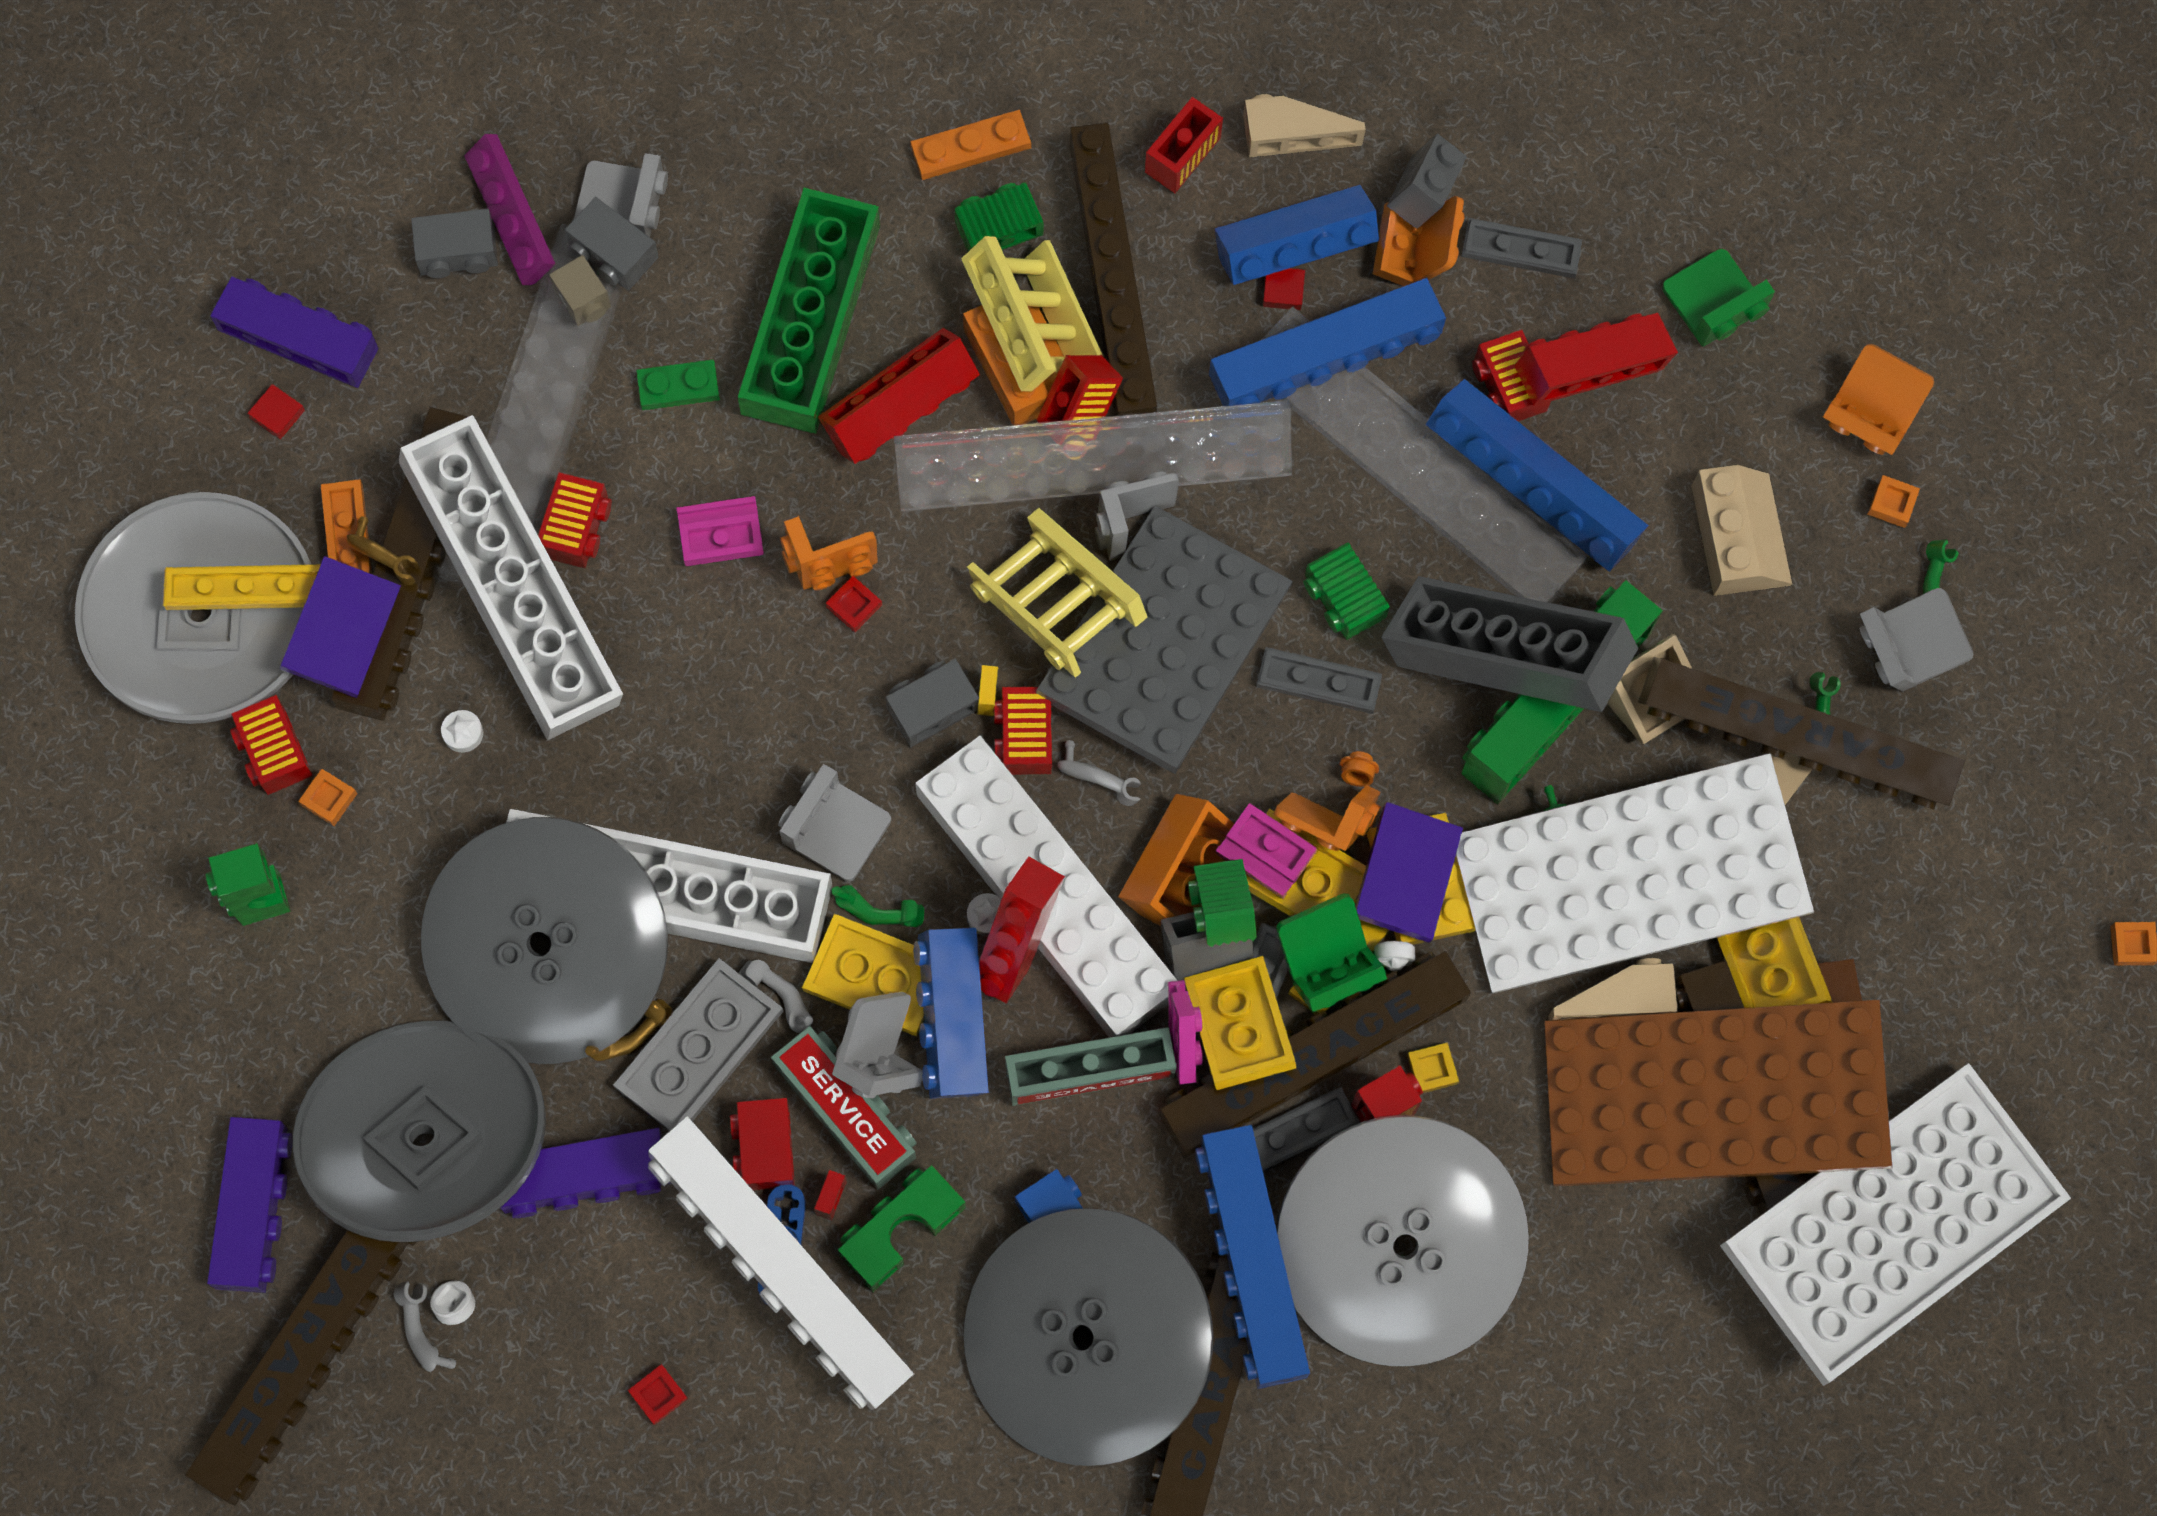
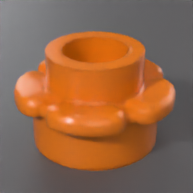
M1352 752L1340 761L1342 779L1353 786H1369L1373 783L1375 774L1379 773V765L1373 761L1370 754L1365 752Z

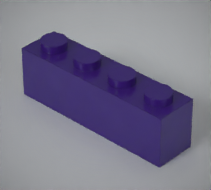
M231 276L210 315L218 331L356 388L359 387L379 349L372 331L366 326L357 322H351L349 325L339 321L333 313L324 308L316 307L313 310L305 307L300 300L290 294L281 293L279 296L267 291L264 285L250 278L242 281Z
M230 1117L207 1282L208 1285L216 1290L266 1293L267 1283H273L276 1258L271 1257L272 1242L279 1240L282 1229L281 1216H276L278 1199H284L287 1191V1175L282 1174L284 1158H290L293 1146L292 1133H287L288 1128L281 1121Z
M659 1128L541 1149L534 1168L526 1181L500 1208L505 1214L512 1213V1218H525L536 1215L537 1208L553 1205L555 1211L576 1208L579 1206L578 1200L595 1198L596 1203H606L620 1199L619 1193L636 1190L637 1195L658 1193L661 1191L662 1184L648 1168V1163L651 1161L648 1150L663 1138Z

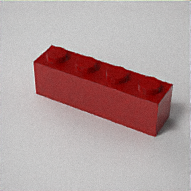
M1637 313L1617 324L1611 325L1610 322H1603L1583 333L1573 330L1553 341L1546 342L1545 339L1536 340L1524 348L1525 353L1515 363L1514 367L1533 406L1656 373L1663 370L1676 356L1678 351L1659 313L1647 316Z
M942 328L819 415L818 418L838 452L856 464L859 461L872 457L876 453L877 448L888 440L903 435L907 431L908 426L920 417L935 412L939 404L948 397L967 389L970 382L978 377L980 373L960 337Z
M1030 856L1027 857L1004 891L979 960L981 991L1006 1004L1030 969L1065 878L1062 874Z

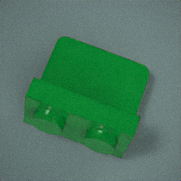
M1718 249L1665 280L1662 286V291L1702 347L1716 339L1718 341L1724 340L1733 334L1738 326L1748 320L1754 322L1769 311L1768 305L1775 293L1767 279L1753 287L1725 249Z
M1347 893L1340 894L1284 919L1276 926L1294 987L1312 1012L1328 1008L1339 1000L1357 992L1368 990L1373 985L1387 979L1383 965L1367 946L1354 900Z

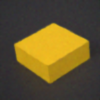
M982 665L977 715L993 716L998 672V667Z
M1448 1042L1407 1054L1411 1072L1418 1080L1423 1093L1459 1083Z

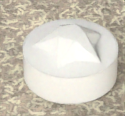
M458 710L452 712L444 719L441 726V734L450 749L464 753L475 749L480 744L483 738V727L475 714L466 710Z
M989 893L978 895L968 906L967 920L969 926L976 928L979 935L988 936L1002 900L997 895Z
M1401 941L1381 942L1374 947V955L1388 970L1398 971L1415 961V947L1410 943Z
M449 1281L440 1285L433 1292L430 1305L436 1318L441 1323L456 1325L464 1322L471 1316L475 1309V1298L465 1283Z

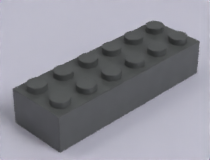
M1418 576L1381 637L1397 667L1602 712L1638 650L1624 618Z

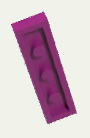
M484 134L464 157L486 206L490 210L491 217L522 285L536 284L556 263L498 135Z

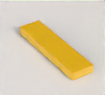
M321 564L166 567L163 606L166 610L304 607Z

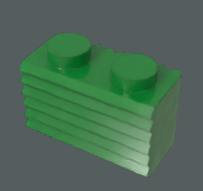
M1024 182L1020 185L1015 183L1005 184L999 187L991 196L987 195L984 198L979 196L969 197L954 209L955 224L967 252L985 236L996 237L1002 250L1043 236L1044 222L1028 185Z
M1348 542L1307 565L1306 579L1303 580L1304 586L1313 600L1320 598L1327 609L1324 612L1325 619L1333 632L1341 631L1345 639L1348 640L1387 617L1390 608L1388 602Z
M1243 859L1194 866L1195 880L1188 881V890L1191 905L1199 904V907L1193 908L1197 932L1205 931L1207 945L1213 947L1215 944L1221 946L1223 943L1229 945L1232 941L1236 944L1240 940L1246 942L1248 939L1254 941L1257 938L1255 913Z

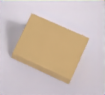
M1671 634L1634 657L1607 702L1614 713L1642 744L1647 743L1685 719L1672 714L1670 721L1649 715L1647 714L1649 706L1638 703L1653 657L1692 668L1675 634Z

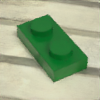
M714 359L636 370L642 411L720 400Z

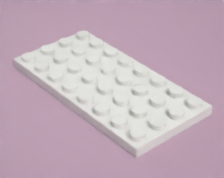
M1771 754L1462 832L1456 852L1492 993L1814 913Z
M1969 1063L1889 1121L1893 1169L1820 1172L1720 1245L1823 1386L1837 1378L2071 1199Z

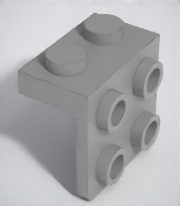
M645 153L641 169L600 161L589 162L586 167L574 219L596 196L650 237L652 229H656L658 226L660 207L657 205L660 194H665L668 182V172L663 171L661 157Z
M1155 472L1147 475L1143 481L1130 484L1127 481H1118L1108 485L1105 490L1100 491L1098 513H1096L1098 527H1095L1094 531L1099 550L1106 549L1110 561L1122 558L1126 552L1128 538L1126 518L1150 513L1156 506L1161 509L1175 506L1179 485L1177 474Z
M1936 588L1885 613L1875 607L1860 613L1864 626L1860 627V632L1866 645L1870 649L1874 647L1880 661L1876 662L1875 666L1884 684L1890 683L1892 687L1902 692L1960 666L1973 658V650L1947 592L1941 588Z
M823 764L817 774L812 771L804 781L800 790L803 796L796 807L790 805L783 813L778 824L781 827L782 844L844 881L850 882L856 878L889 827L891 816L884 809L841 785L838 780L837 771Z
M905 992L860 998L849 1011L848 1025L843 1041L836 1052L837 1060L832 1075L852 1086V1091L859 1096L875 1098L876 1095L890 1092L900 1093L902 1090L920 1087L923 1070L894 1054L911 1002V996Z

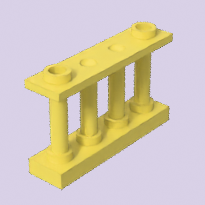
M985 236L961 258L1021 391H1033L1053 372H1059L1066 355H1102L1049 240H1044L1023 259L1005 257L997 238ZM1013 274H1027L1034 291L1020 290ZM1028 306L1042 307L1049 324L1035 323ZM1043 339L1057 340L1064 357L1050 356Z
M1038 508L1027 517L1033 534L1030 535L1031 540L993 572L987 575L974 562L967 566L973 579L970 587L983 603L992 602L1045 650V656L1056 669L1060 670L1064 667L1076 678L1081 671L1073 654L1115 618L1120 620L1124 617L1137 627L1148 617L1140 595ZM1049 551L1055 556L1056 562L1013 597L1001 587L1004 582L1041 552L1046 554ZM1074 573L1080 578V584L1038 619L1025 609L1027 605L1065 574L1071 575ZM1099 595L1105 600L1106 606L1064 641H1061L1050 631L1052 627L1090 596L1096 597Z

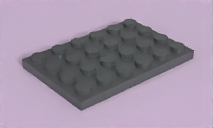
M1156 506L1152 509L1113 570L1119 578L1140 595L1148 618L1137 627L1124 617L1120 620L1115 618L1073 653L1081 671L1076 678L1064 667L1058 670L1052 665L1036 693L1051 701L1052 706L1176 774L1289 591L1292 581ZM1097 595L1075 631L1106 606L1105 600Z

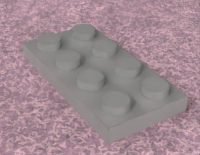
M718 958L613 1086L669 1132L687 1116L693 1122L783 1013V1008Z

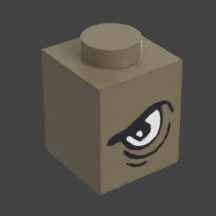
M583 255L549 274L553 290L577 326L585 322L597 321L606 313L607 309L611 308L607 290Z

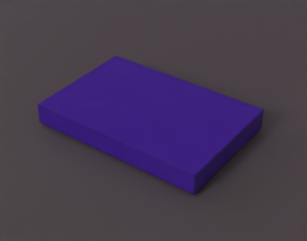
M324 556L280 669L357 698L401 585Z
M1386 802L1382 808L1355 905L1359 920L1430 943L1436 930L1463 827Z

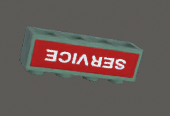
M809 1026L771 1057L773 1065L878 1190L916 1159V1153L912 1147L917 1143L903 1125L895 1128L886 1116L890 1113V1110L878 1095L875 1098L859 1096L852 1091V1086L832 1075L837 1060L834 1055L837 1047L824 1031L817 1035Z
M1169 1027L1005 1056V1068L1012 1106L1174 1078L1177 1068Z

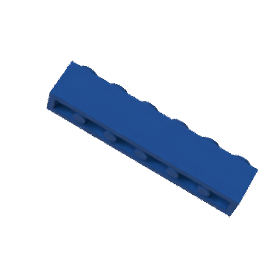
M1428 278L1215 357L1210 362L1209 376L1226 414L1228 415L1236 411L1243 414L1254 410L1260 405V402L1274 397L1276 400L1287 398L1297 388L1307 384H1311V386L1321 385L1330 380L1333 374L1346 370L1349 373L1358 371L1365 367L1370 360L1381 356L1383 359L1392 358L1400 354L1407 346L1415 343L1419 345L1429 344L1442 334L1446 317Z
M1465 379L1441 399L1425 424L1609 572L1628 554L1649 526Z
M1252 1125L1202 1135L1201 1148L1195 1149L1196 1160L1200 1173L1207 1172L1211 1188L1204 1190L1209 1214L1217 1213L1220 1225L1219 1230H1214V1237L1218 1254H1226L1230 1270L1223 1272L1228 1296L1236 1295L1239 1312L1233 1313V1319L1238 1338L1245 1337L1249 1354L1243 1355L1247 1379H1255L1257 1389L1307 1379L1310 1375V1370Z

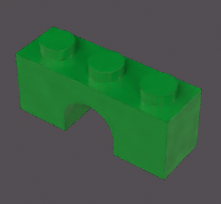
M258 843L208 858L212 870L206 873L209 890L213 897L217 896L220 906L226 907L229 917L235 916L245 926L291 912L281 874L274 865H268L266 854Z
M932 1165L924 1172L921 1168H918L910 1174L902 1183L905 1189L893 1200L890 1196L884 1198L871 1211L874 1217L861 1228L856 1224L840 1239L842 1246L838 1249L839 1256L872 1292L904 1265L903 1258L890 1242L893 1230L900 1223L909 1220L921 1222L936 1236L966 1209V1203L963 1198Z

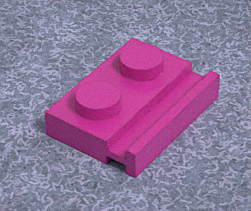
M755 496L677 507L685 566L764 555Z
M1250 803L1228 832L1225 840L1216 849V854L1226 861L1243 859L1246 875L1282 899L1285 898L1291 886L1296 882L1317 852L1316 847Z
M1184 980L1168 982V1027L1177 1067L1176 1075L1179 1084L1196 1082V1065H1202L1201 1044L1199 1040H1196V1032L1202 1031L1201 1011L1199 1006H1192L1189 993L1185 991Z

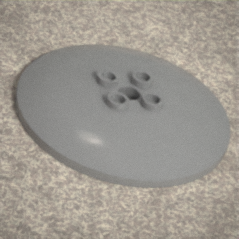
M210 492L186 493L157 500L133 512L119 522L102 539L89 558L81 575L75 602V624L80 648L89 667L103 686L119 701L144 715L159 720L187 724L208 723L232 717L231 713L271 697L292 677L293 674L281 670L280 665L304 607L212 609L208 619L196 622L191 619L193 610H166L163 606L165 568L312 565L304 547L289 527L277 516L251 501L232 495Z
M1395 1115L1367 1120L1341 1131L1323 1143L1308 1157L1290 1183L1282 1202L1277 1224L1279 1243L1297 1312L1307 1325L1331 1346L1359 1360L1379 1365L1415 1366L1428 1364L1455 1355L1473 1345L1497 1324L1509 1308L1521 1284L1528 1256L1529 1234L1523 1201L1513 1179L1500 1160L1484 1144L1460 1128L1443 1121L1413 1115ZM1404 1234L1411 1235L1416 1239L1415 1250L1407 1256L1398 1255L1393 1250L1395 1240Z

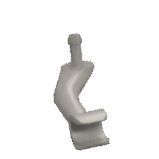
M1071 740L1066 741L1065 760L1057 763L1058 769L1061 772L1116 791L1117 799L1123 805L1132 806L1140 800L1139 797H1132L1126 792V787L1138 788L1141 785L1138 779L1128 778L1123 780L1098 767L1073 761L1075 743Z
M754 960L745 963L739 974L755 987L762 981L777 992L783 1000L786 1018L791 1030L801 1033L811 1026L813 1018L808 1013L798 990L793 984L772 972L764 961Z
M409 1282L400 1283L394 1290V1298L399 1305L403 1306L406 1338L419 1363L428 1372H432L436 1365L449 1369L455 1368L456 1360L438 1357V1349L429 1343L423 1333L418 1304L426 1298L427 1288L422 1284L417 1285L413 1290V1297L411 1298L408 1294Z

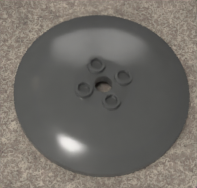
M531 817L507 822L485 831L463 846L448 861L438 875L426 902L422 919L421 952L425 972L437 1001L457 1027L466 1029H460L473 1041L482 1044L492 1043L477 1033L501 1038L514 1047L527 1063L558 1064L588 1057L585 1049L591 1045L597 1047L599 1052L604 1050L628 1033L642 1018L654 1000L663 979L668 953V929L663 905L653 881L639 861L623 845L600 830L581 822L555 817ZM534 932H543L549 936L551 948L547 954H538L531 948L530 938Z
M421 1021L402 1024L379 1031L350 1046L328 1064L307 1091L296 1117L293 1132L294 1161L307 1194L314 1204L338 1225L365 1237L391 1242H416L444 1237L462 1231L490 1216L503 1206L526 1181L539 1157L544 1141L546 1128L544 1099L538 1080L523 1056L501 1038L477 1033L485 1037L492 1044L477 1043L460 1030L466 1029L457 1027L450 1021ZM421 1134L434 1135L433 1140L427 1145L416 1146L413 1144L414 1139Z
M1071 1209L1052 1213L1036 1219L1013 1233L995 1250L980 1271L972 1288L965 1315L964 1349L967 1367L977 1395L989 1415L1003 1431L1023 1447L1045 1458L1071 1465L1095 1466L1121 1462L1138 1456L1164 1441L1182 1424L1197 1403L1210 1371L1214 1336L1209 1302L1204 1287L1186 1256L1172 1241L1151 1225L1135 1217L1105 1209ZM1079 1325L1089 1327L1094 1336L1092 1345L1086 1350L1078 1348L1073 1341V1332Z

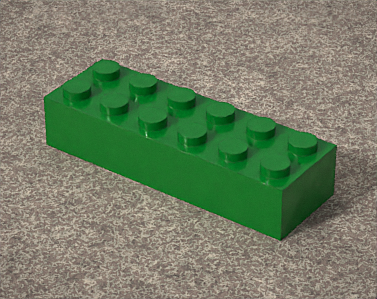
M803 188L738 394L741 415L814 434L817 433L820 424L818 416L824 411L879 232V206Z
M1627 580L1617 590L1610 586L1597 601V608L1593 611L1624 618L1638 648L1650 636L1663 612L1661 608ZM1518 694L1513 701L1514 704L1507 700L1493 717L1495 721L1488 728L1489 732L1487 733L1484 729H1481L1467 745L1468 751L1462 757L1466 763L1461 774L1498 805L1584 708Z

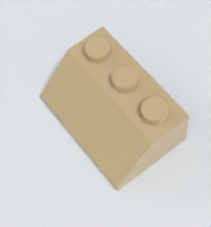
M1740 465L1699 470L1691 487L1714 596L1791 586L1792 581L1769 474Z

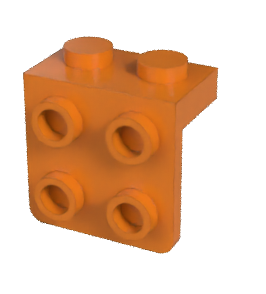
M1453 196L1446 200L1443 207L1418 229L1387 206L1389 202L1384 204L1373 268L1374 275L1406 286L1425 278L1430 280L1454 266L1459 254L1457 247L1459 230L1464 222V213L1462 212L1464 200L1462 198Z
M1867 344L1861 351L1823 418L1830 421L1828 425L1836 432L1846 436L1852 433L1865 440L1863 445L1869 450L1880 455H1884L1885 452L1893 455L1932 389L1934 378L1874 344Z
M799 516L784 521L785 536L780 537L784 550L782 551V556L788 572H797L803 590L811 587L814 590L828 588L835 583L836 578L849 573L851 577L864 575L872 570V565L878 562L877 540L874 532H866L813 551Z
M1366 785L1351 800L1344 816L1296 793H1290L1276 807L1274 815L1281 819L1280 823L1286 828L1298 833H1302L1304 830L1318 837L1317 842L1330 850L1338 851L1342 849L1346 851L1360 835L1364 836L1368 828H1372L1382 808V806L1376 804L1381 792Z

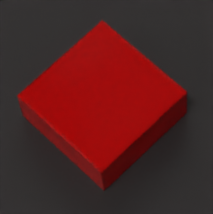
M1288 268L1266 275L1263 307L1301 310L1305 270Z
M272 384L247 414L250 419L281 440L305 409L302 404Z
M854 576L826 602V608L855 633L882 606V601Z
M829 1170L814 1208L817 1216L832 1221L847 1183L845 1175Z
M662 1364L628 1390L654 1425L688 1400L687 1396Z

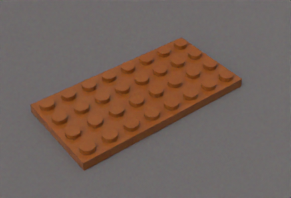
M1880 1000L1545 1021L1554 1186L1893 1169Z

